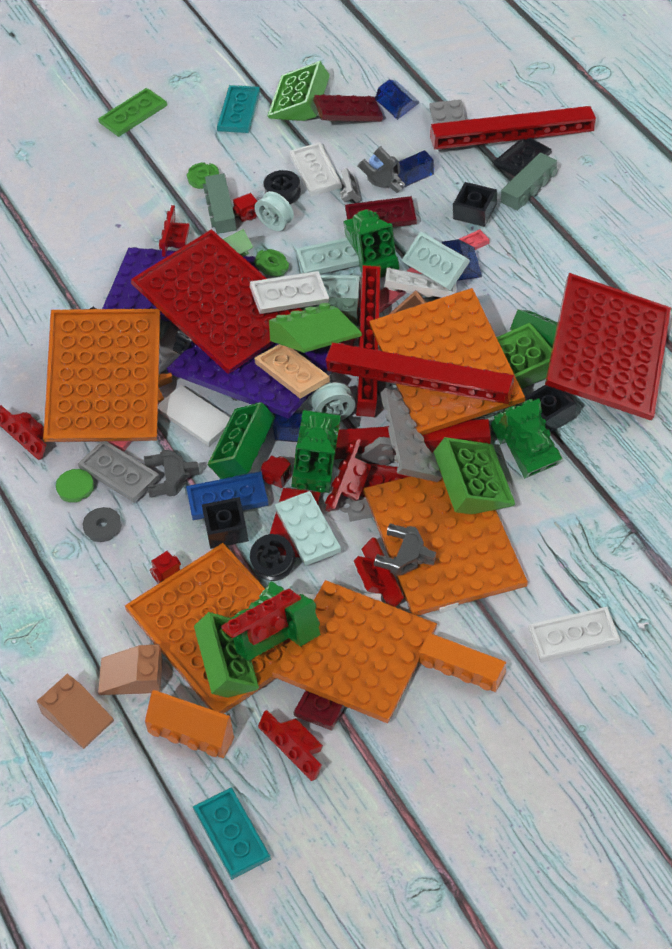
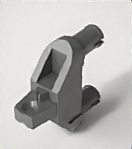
M380 146L373 154L383 163L381 167L374 169L365 158L357 167L367 175V180L372 185L384 188L389 186L398 193L405 186V183L398 176L400 173V163Z
M163 450L160 454L144 456L145 466L163 465L166 476L164 483L148 485L149 497L165 494L169 497L175 496L184 487L187 478L199 475L198 462H183L182 457L171 450Z
M392 523L389 524L387 535L401 538L403 542L397 557H394V559L377 554L374 560L375 567L391 570L392 574L400 576L416 569L419 564L434 565L436 552L424 546V542L416 527L407 526L405 528Z

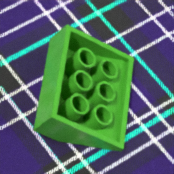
M321 61L281 75L267 115L269 119L305 121L317 116L318 111L313 98L314 95L324 94L330 77L329 72Z
M321 303L318 307H307L304 311H292L289 315H277L276 318L269 320L270 341L304 353L329 346L332 342L339 343L362 336V332L337 307L330 306L329 303Z
M531 323L496 337L521 389L547 377L552 348Z
M444 437L435 449L434 455L456 513L476 514L515 505L493 444Z

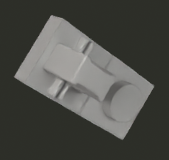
M345 168L341 171L343 177L341 181L345 186V189L340 192L341 199L344 202L353 199L357 203L361 200L356 178Z

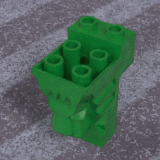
M367 209L359 211L352 219L343 221L345 236L358 255L361 273L363 265L380 267V278L386 276L387 268L399 270L391 223L379 220L376 212L368 211Z
M529 399L523 402L522 406H512L506 409L505 413L502 412L494 416V420L491 423V427L500 445L507 443L524 479L554 467L562 460L559 450L555 448L553 441L550 439V431L545 428L546 420L541 417L540 399L534 401Z
M303 410L295 450L292 488L329 493L340 415Z
M272 581L269 582L258 600L252 602L248 609L237 612L229 620L276 596L284 588ZM300 594L301 600L285 609L287 627L256 645L249 642L247 631L233 638L236 652L249 661L288 638L300 647L317 638L321 634L315 602L311 598L309 599L305 595Z

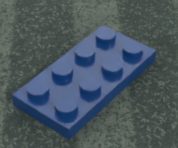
M261 471L186 486L192 520L204 518L201 504L240 497L243 511L269 506Z

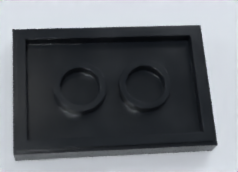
M533 138L521 139L495 159L494 165L515 177L540 152L549 156L552 149Z

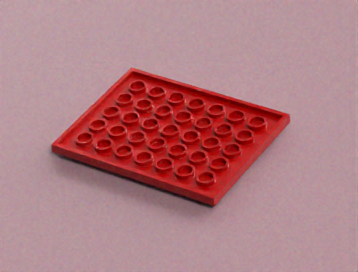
M212 229L131 279V284L227 374H230L275 343L270 341L269 320L276 318L277 315H289L292 311H302L300 308L260 314L250 289V282L267 278Z
M569 273L566 279L545 385L652 421L655 415L671 307Z

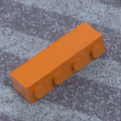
M429 633L419 651V662L426 668L439 670L447 676L452 675L465 683H473L487 691L496 692L506 673V661Z

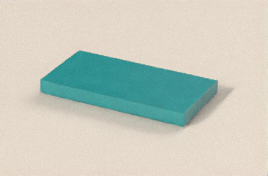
M229 85L217 124V131L249 133L260 94V87Z
M232 787L193 806L195 814L231 880L271 860L266 847Z

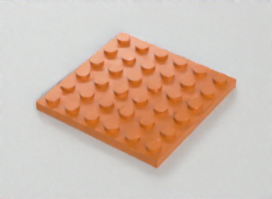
M325 580L314 599L321 635L301 647L291 640L273 671V677L388 724L419 663V651L429 633L434 634L437 623Z

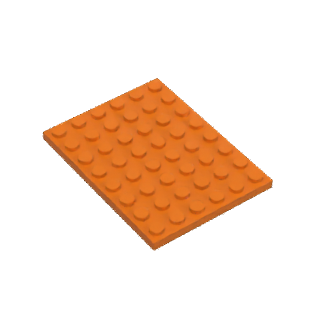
M473 288L370 321L371 329L380 350L383 352L398 353L405 356H415L427 360L432 359L438 362L453 363L460 366H470L472 368L514 375ZM515 375L514 389L509 405L396 384L404 404L409 409L411 419L417 424L415 428L421 435L525 402V396Z
M159 309L51 310L44 442L157 441L160 350Z
M411 476L364 488V495L389 558L394 559V557H397L403 542L401 538L387 535L390 523L405 528L407 526L416 527L424 542V546L436 552L434 565L419 564L416 569L404 575H396L411 614L418 616L437 611L440 607L458 602L463 604L527 587L528 581L496 510L476 514L456 513L443 477L438 482Z
M224 543L125 605V609L155 645H160L163 655L208 708L223 714L276 679L273 677V671L291 641L288 638L251 659L259 686L257 690L229 698L211 693L194 625L208 612L232 618L237 612L248 609L250 604L258 600L260 594L265 590Z

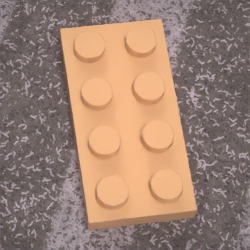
M279 344L255 357L256 365L300 399L330 382L329 375L292 348Z

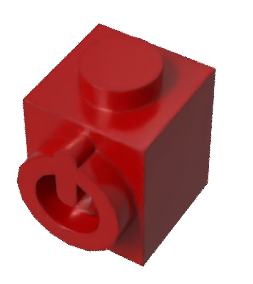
M252 193L233 199V213L242 222L253 220L257 217L255 212L257 200Z
M271 455L261 466L263 480L270 485L273 484L283 488L292 476L291 463L281 456L274 457Z
M167 550L151 560L152 568L150 573L159 584L178 572L181 563L175 555L172 556Z

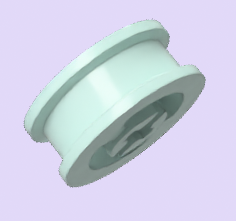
M276 192L265 193L263 198L255 204V212L259 220L266 227L274 231L283 230L286 224L293 220L294 213L291 205L283 196Z
M343 383L326 384L317 389L311 398V404L315 412L340 415V421L350 416L355 408L351 391Z

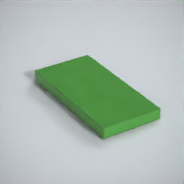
M145 88L99 117L98 121L105 128L120 137L165 108L167 101L148 88Z

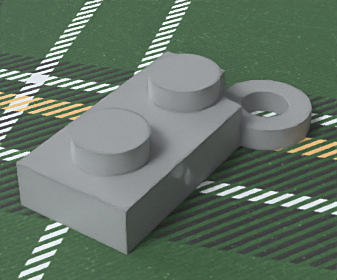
M343 499L339 502L340 511L348 513L350 522L373 518L366 499L354 501V503L350 499ZM349 504L350 507L344 508L343 505Z

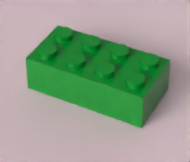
M262 402L234 409L207 465L220 479L249 473L275 416Z

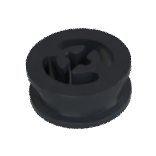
M274 171L268 174L263 181L264 194L276 192L283 196L289 204L296 202L301 196L299 176L292 171Z
M264 535L254 542L250 550L251 564L255 572L265 580H281L287 577L295 566L296 557L290 542L281 535ZM277 547L286 551L284 561ZM261 555L269 568L260 565Z

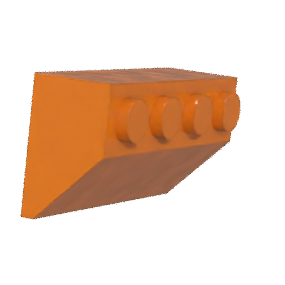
M156 690L151 692L145 718L147 731L151 735L167 738L175 744L187 745L192 750L204 751L212 757H225L234 739L229 715Z

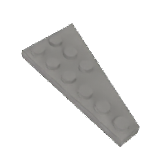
M385 388L381 392L383 407L388 413L385 416L386 421L390 422L388 431L392 448L396 451L394 459L399 464L397 473L438 482L442 478L439 466L433 460L432 453L427 448L423 436L417 432L415 428L417 424L411 419L409 409L402 400V395L397 390Z

